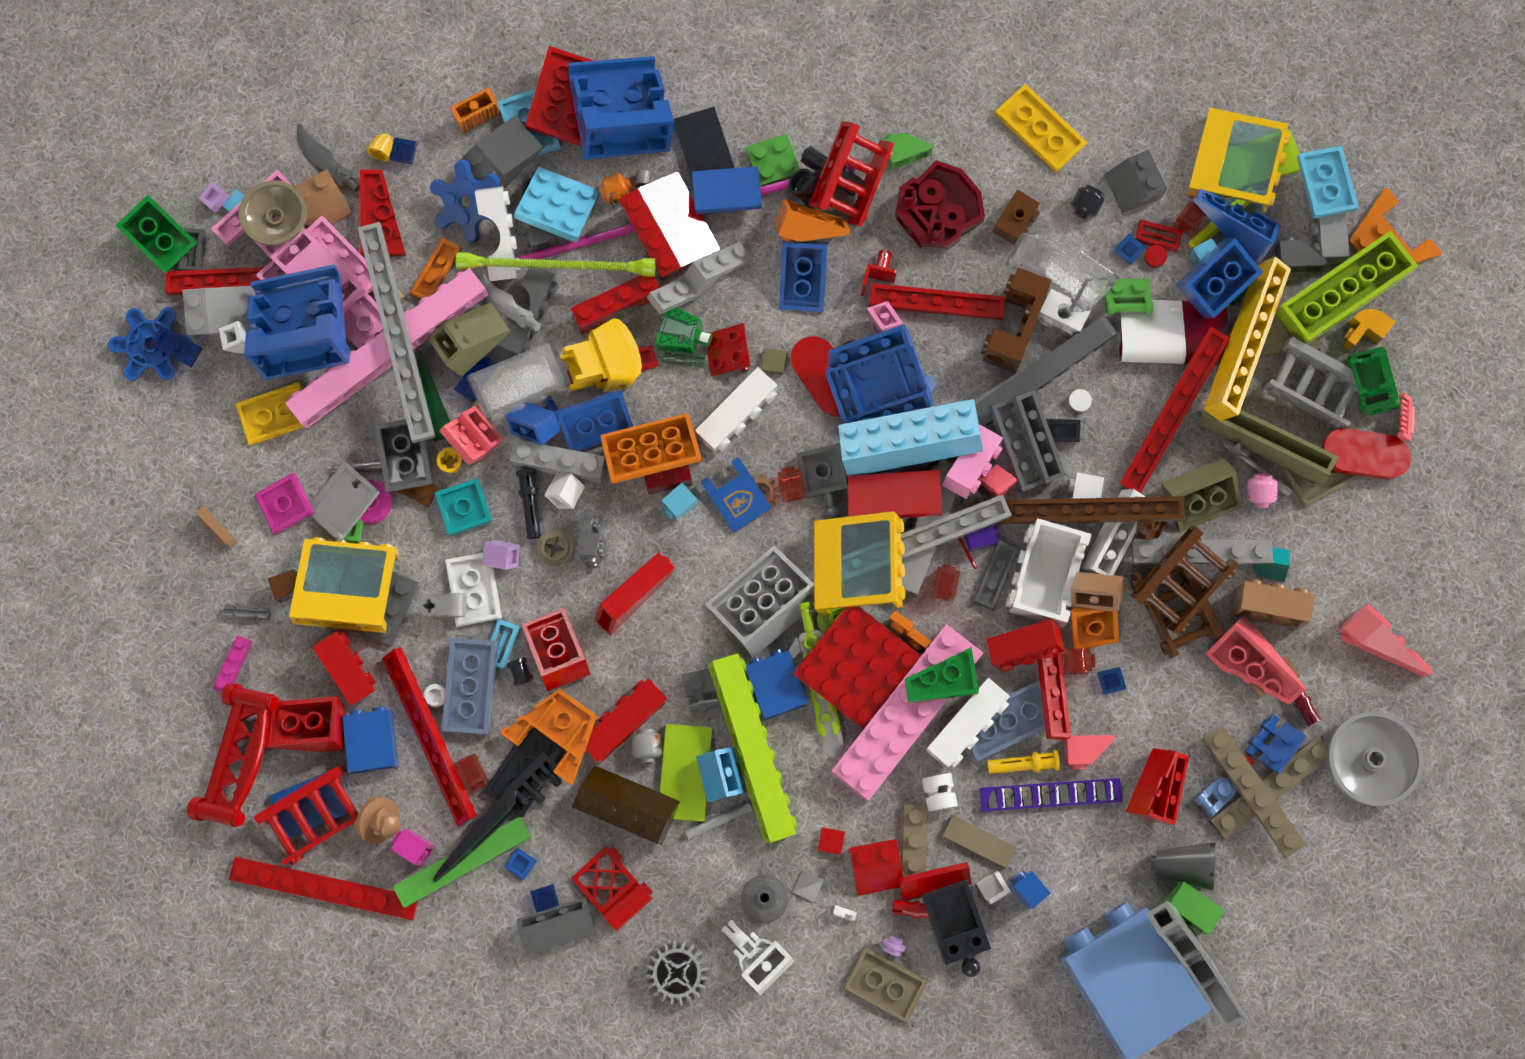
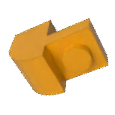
M1366 309L1360 311L1347 323L1351 328L1344 335L1343 338L1346 341L1342 346L1350 351L1363 335L1375 344H1378L1396 321L1379 310Z

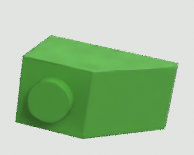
M903 132L889 134L883 139V141L895 143L892 149V156L887 162L890 170L932 155V144Z

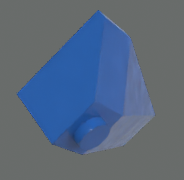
M1203 189L1198 191L1194 202L1227 238H1235L1253 261L1260 264L1274 245L1280 224L1258 211L1249 213L1243 210V205L1238 203L1236 205H1229L1223 197Z

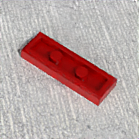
M968 862L898 878L903 901L921 897L923 894L967 879L969 885H972Z

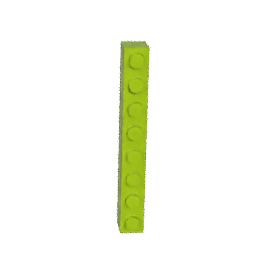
M739 653L714 660L707 665L764 843H771L797 834L795 830L797 829V822L795 817L790 814L788 808L790 801L788 795L783 793L781 787L783 780L780 771L776 770L773 762L775 761L774 751L771 747L769 748L766 740L768 738L767 729L760 722L759 716H761L759 705L754 703L752 697L754 691L750 680L747 681L745 675L746 664L743 658H740Z

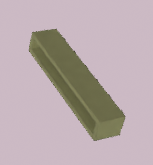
M1204 410L1197 424L1235 444L1241 440L1243 448L1321 486L1330 475L1339 457L1243 410H1240L1239 415L1223 421L1217 420Z

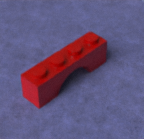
M639 275L571 307V313L583 335L603 325L610 317L622 310L635 306L642 307L650 303L647 296L650 292L659 289L660 286L655 277Z

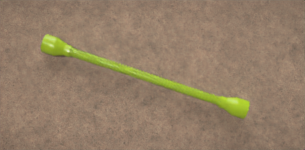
M457 252L456 254L457 270H467L468 268L472 270L477 267H488V265L489 267L512 266L515 268H578V270H627L642 276L655 277L656 271L655 258H643L627 263L608 261L603 263V261L577 262V260L491 259L476 256L469 252Z

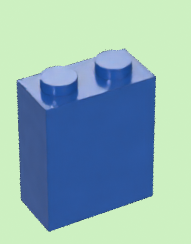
M783 649L776 650L770 653L771 657L763 660L761 657L754 658L748 661L749 665L746 666V673L752 683L754 695L764 721L808 705L800 679L792 674L796 668L789 650L785 652Z
M386 707L372 708V712L363 713V710L349 711V715L342 716L349 773L355 774L399 767L393 711L387 710Z

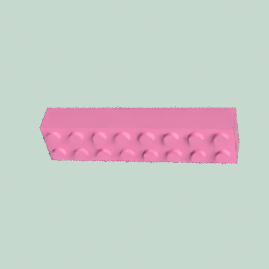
M946 624L905 678L930 666L932 667L972 647L974 664L982 656L983 652ZM904 678L832 769L831 774L868 802L947 699L908 703Z

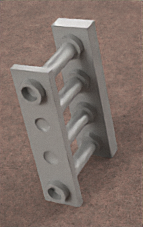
M1293 336L1284 341L1280 350L1286 352L1287 357L1276 380L1271 379L1262 385V388L1270 396L1281 398L1327 423L1326 425L1330 429L1336 430L1349 427L1351 422L1342 417L1354 392L1358 391L1352 369ZM1299 359L1306 363L1307 367L1296 390L1293 391L1284 386V383L1295 360ZM1315 370H1319L1325 374L1326 379L1315 402L1303 395ZM1339 381L1345 384L1346 389L1333 413L1324 408L1323 405L1334 382Z

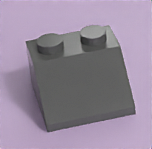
M1149 150L1127 158L1104 174L1122 213L1162 198L1167 190Z

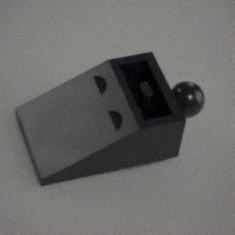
M967 879L921 895L942 962L947 965L963 959L961 969L964 975L968 977L977 976L981 967L978 960L972 958V955L987 951L991 947ZM974 937H979L980 943L977 946L972 944ZM951 945L957 946V952L954 954L949 952Z

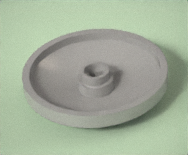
M1364 712L1348 718L1336 728L1327 748V766L1333 782L1344 795L1362 805L1381 807L1395 804L1405 799L1416 788L1423 773V751L1417 736L1406 723L1387 713Z

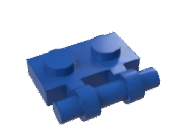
M1271 714L1268 720L1262 722L1260 725L1261 729L1257 735L1251 737L1245 752L1249 756H1253L1258 750L1262 753L1258 759L1259 762L1280 774L1306 739V735L1286 722L1281 729L1276 728L1275 725L1279 718ZM1271 734L1274 738L1268 746L1263 744L1266 737Z

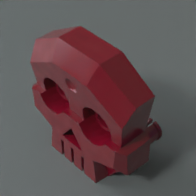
M935 160L918 179L912 177L899 187L895 219L920 249L922 247H937L948 251L960 242L963 234L984 223L985 214L982 192L961 168ZM933 191L935 195L931 196L927 192ZM953 215L956 219L950 220L948 216ZM924 217H931L929 223Z

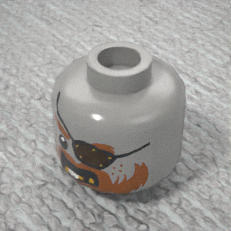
M655 729L637 730L636 734L631 737L632 757L640 759V764L654 763V758L662 755L661 735L655 733Z

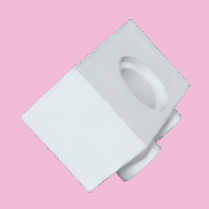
M1051 289L1041 308L1038 319H1040L1044 326H1055L1061 329L1060 332L1063 335L1073 337L1081 331L1092 308ZM1065 312L1068 315V319L1060 318L1058 313Z

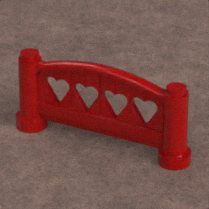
M231 682L225 685L221 694L223 703L232 707L204 798L196 796L189 801L187 815L190 819L196 821L208 820L231 827H239L245 821V815L242 813L241 807L254 784L262 762L267 740L269 713L279 707L280 701L274 694L247 689L241 684ZM256 714L257 719L254 722V729L252 732H249L243 722L245 719ZM250 737L247 753L243 756L236 745L238 742ZM243 760L240 776L236 779L230 770V766ZM236 783L233 799L229 802L223 793V789Z

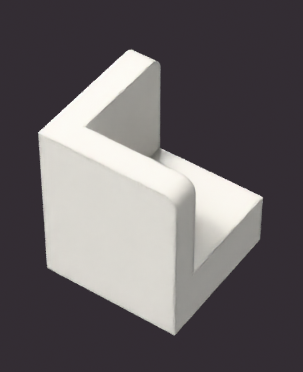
M557 473L544 496L558 509H574L585 486L572 473Z
M999 871L976 883L977 888L988 905L1011 892Z

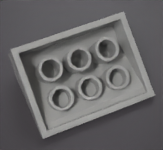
M773 546L705 605L743 649L754 658L802 617L799 603L810 602V609L815 606L814 583L777 547Z

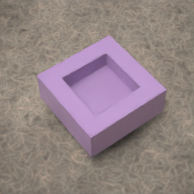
M212 181L198 199L216 213L230 195Z

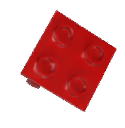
M741 323L710 332L712 333L711 343L709 346H706L710 375L717 376L738 369L741 372L749 371L751 363L745 324Z

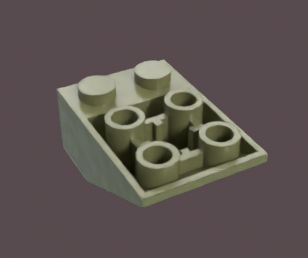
M488 303L444 322L428 338L446 366L460 376H463L503 340L511 330L493 304Z

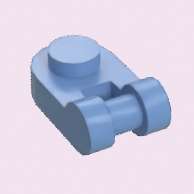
M1225 777L1218 778L1193 801L1198 806L1201 805L1206 811L1205 814L1211 818L1233 798L1236 789L1230 779ZM1210 795L1217 800L1213 805L1207 799Z

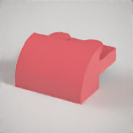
M476 406L461 413L457 419L444 425L439 430L468 465L480 462L504 441L502 436Z

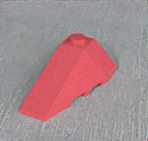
M1369 604L1356 610L1338 630L1341 634L1340 638L1350 646L1353 644L1359 649L1421 677H1426L1433 672L1415 651L1407 650L1404 638L1401 635L1393 634L1389 630L1392 625Z
M1244 616L1205 653L1221 670L1242 678V681L1248 684L1251 682L1263 688L1265 693L1289 705L1307 689L1262 633Z

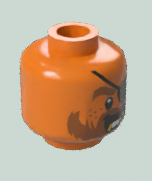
M620 173L603 178L601 186L598 187L604 202H609L610 205L619 204V198L629 194V190L633 189L629 178H623Z

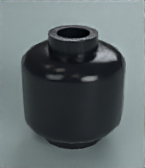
M1091 185L1080 187L1071 202V206L1076 210L1074 214L1085 220L1088 216L1096 217L1104 203L1103 192Z

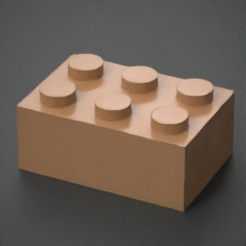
M1248 579L1234 589L1231 616L1241 618L1244 616L1246 619L1301 628L1311 622L1315 594H1310L1308 590L1303 588L1289 590L1284 589L1285 586L1273 583L1268 586L1261 584L1259 580Z

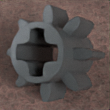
M979 486L975 494L970 493L968 498H962L960 503L964 509L987 501L988 493L982 486Z

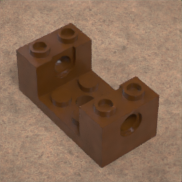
M1017 268L1015 274H1010L1004 290V294H1007L1005 301L1026 310L1016 336L996 328L992 335L987 334L981 353L984 354V362L1014 373L1017 372L1050 287L1051 279L1021 268Z

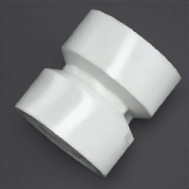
M951 773L921 779L923 790L928 794V797L925 799L928 812L958 806L956 793L951 791L954 787Z

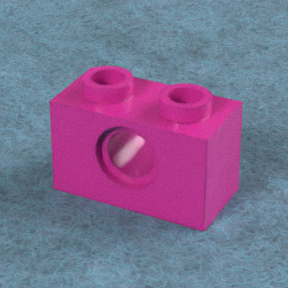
M405 828L402 832L398 831L391 842L394 844L391 850L414 865L423 866L435 848L434 844L412 830Z

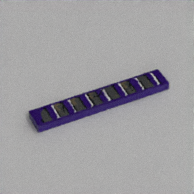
M1120 778L979 788L981 812L1123 802Z

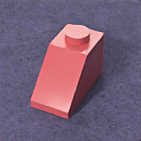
M996 464L990 469L986 477L982 475L979 481L981 482L980 486L987 491L988 497L992 499L1002 494L1005 496L1012 490L1017 479Z
M1114 735L1071 736L1070 739L1064 740L1065 766H1071L1072 770H1086V766L1091 765L1114 741Z

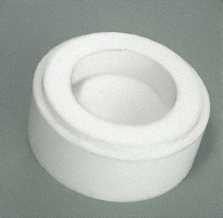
M1082 389L1072 392L1068 399L1069 407L1077 413L1087 411L1092 403L1090 394Z
M438 684L428 686L423 694L427 705L433 708L443 706L445 688Z

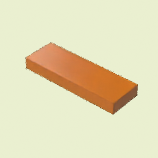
M442 238L409 294L421 300L436 293V289L442 285L456 261L457 252H461L462 247Z

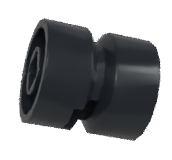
M806 168L797 170L789 180L788 189L790 193L800 199L805 205L816 209L810 206L809 203L819 178Z

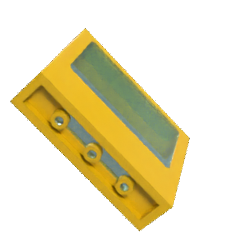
M1210 107L1187 195L1196 197L1197 191L1203 189L1215 195L1263 205L1262 212L1266 213L1268 206H1273L1276 193L1272 192L1274 185L1278 186L1281 173L1277 172L1279 165L1283 166L1286 153L1282 152L1283 146H1288L1291 135V133L1287 132L1289 124Z
M894 511L814 521L815 610L822 616L831 615V609L884 603H893L897 608H902V600L905 599V588L902 585L905 568L901 559V555H904L905 552L904 543L901 541L904 523Z
M319 537L304 539L289 613L293 624L386 633L385 610L394 561L399 559L396 547L389 544L375 546L367 542L354 544L348 543L345 540L341 542L335 540L333 542Z

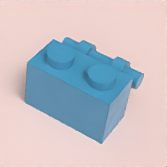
M733 747L696 756L707 802L745 793L743 787L745 781L740 775L739 762Z

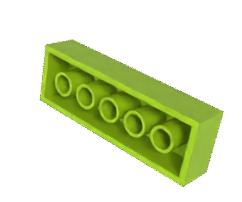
M1389 231L1283 303L1275 314L1293 337L1309 345L1410 276L1418 265L1394 234Z

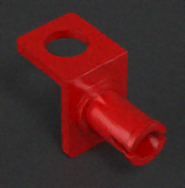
M879 250L876 265L867 264L860 296H864L868 278L891 283L895 282L897 271L889 269L892 257L890 251L887 250L886 256L883 258L885 250Z

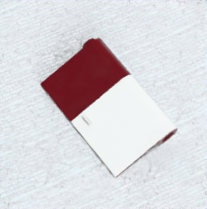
M1152 300V314H1145L1144 312H1119L1121 340L1119 344L1120 362L1188 364L1209 327L1230 337L1227 306L1215 318H1203L1190 301ZM1120 302L1119 304H1122V303H1143V302ZM1226 346L1215 365H1220Z

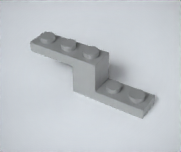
M741 242L735 243L693 262L683 278L650 292L647 299L661 315L705 295L719 277L747 265L753 258Z

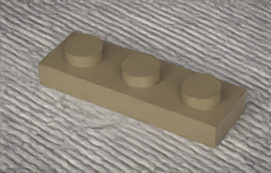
M904 804L903 876L926 871L927 805Z

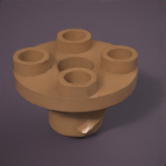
M369 797L354 822V829L358 832L360 838L368 843L378 844L396 835L401 824L396 804L386 797Z

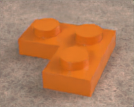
M896 610L893 612L887 623L890 626L889 630L899 638L901 635L909 640L908 645L913 649L925 651L930 645L931 640L914 629L913 622Z

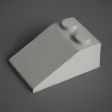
M251 286L182 290L187 335L220 333L219 328L236 321L251 325L247 320L249 297L255 296Z

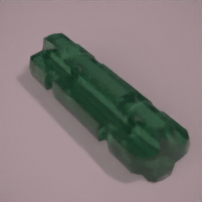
M663 350L661 356L663 363L674 362L677 365H695V367L699 368L704 367L706 360L705 355L696 354L694 356L693 353L680 351L672 353V350Z

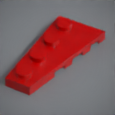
M360 169V227L380 222L389 257L406 256L383 171ZM360 239V254L365 256Z

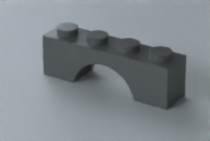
M538 267L528 268L521 285L523 291L530 297V308L528 311H531L535 320L539 321L541 314L545 315L549 308V302L547 301L550 294L554 295L556 293L558 283L556 282L555 274ZM516 322L506 324L511 332L495 346L496 350L522 359L523 354L527 355L531 348V342L529 341L532 334L536 335L538 331L532 328H521Z

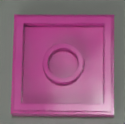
M296 473L289 474L255 494L274 535L315 513Z

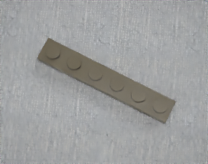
M1222 725L1203 737L1202 740L1284 858L1286 859L1306 846L1302 837Z
M1317 736L1296 752L1280 774L1272 771L1262 779V782L1275 800L1327 760L1328 746L1320 736ZM1240 796L1209 821L1221 837L1226 839L1255 817L1242 796Z

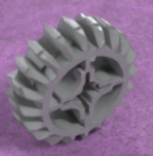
M672 940V948L670 949L667 943H663L662 945L665 950L663 953L659 948L655 949L656 954L659 955L658 958L649 956V960L655 963L653 966L646 965L645 968L652 970V974L645 975V979L653 978L654 982L647 986L649 989L656 986L657 990L654 991L653 996L656 997L661 992L663 996L660 1002L662 1003L669 997L670 1006L674 1005L675 999H678L679 1006H683V998L686 997L687 1002L690 1004L693 1002L691 994H694L696 998L700 997L699 992L696 991L697 988L706 990V986L700 983L701 980L709 981V977L703 976V972L710 971V968H702L701 965L707 962V958L699 960L698 956L701 955L702 950L699 949L694 954L692 950L695 945L691 944L688 949H685L686 941L682 940L680 947H677L676 940ZM680 952L688 955L689 958L681 964H675L667 955ZM662 961L669 973L668 977L660 984L658 967ZM695 962L697 980L693 985L687 978L686 972ZM669 963L676 969L687 964L683 969L684 973H681L684 974L683 979L686 983L678 977L668 982L672 977L671 973H673ZM673 982H679L688 991L676 994L667 991L666 988Z

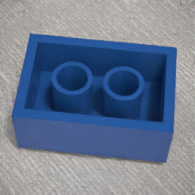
M1228 238L1219 243L1176 285L1203 318H1215L1263 272L1235 238Z

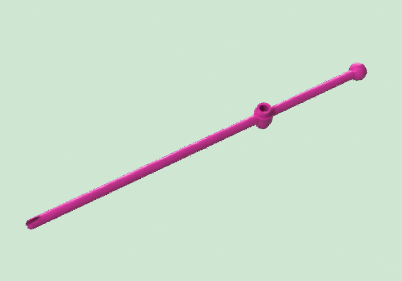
M845 164L848 170L853 173L855 172V168ZM815 171V172H812L813 174H815V175L817 176V178L820 177V176L818 175L819 173H817L816 171ZM790 179L760 187L761 196L788 189ZM631 224L580 238L577 243L569 241L519 256V259L538 260L635 231Z

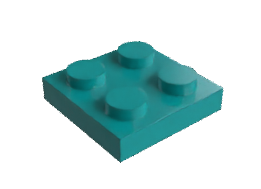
M478 478L435 492L449 536L493 522Z

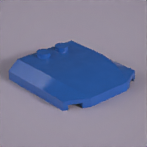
M905 324L829 350L826 377L841 419L845 423L934 407L933 397L910 332Z

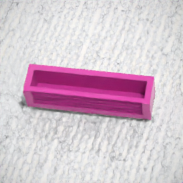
M236 635L212 689L222 692L226 684L235 682L251 648L252 641Z

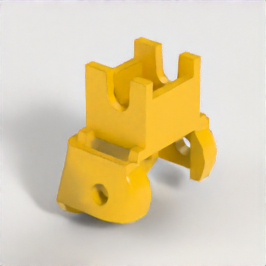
M615 318L591 330L584 342L564 347L561 351L563 355L557 359L558 363H567L574 384L569 385V392L594 385L597 389H602L603 392H611L617 389L623 391L632 386L636 378L641 374L642 368L639 350L631 332L623 322ZM602 378L608 379V381L600 382Z

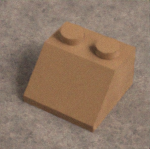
M328 169L294 186L306 202V223L309 227L321 216L333 225L352 215L349 206Z

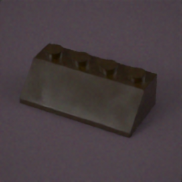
M595 765L581 784L572 808L656 844L663 845L681 801Z

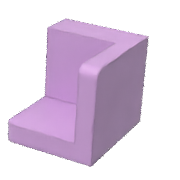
M503 541L484 542L483 565L505 570L517 568L520 545Z

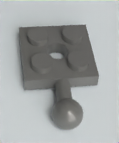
M840 443L797 453L805 498L824 495L826 509L823 512V519L841 518V512L835 507L832 492L848 489V477L842 462ZM823 464L827 465L829 470L825 477H821L818 472L819 467Z

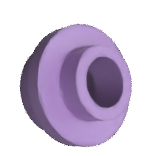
M890 936L889 939H883V950L891 955L901 956V953L906 949V946L902 944L903 940Z

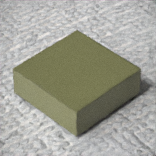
M765 348L761 370L783 374L787 351Z

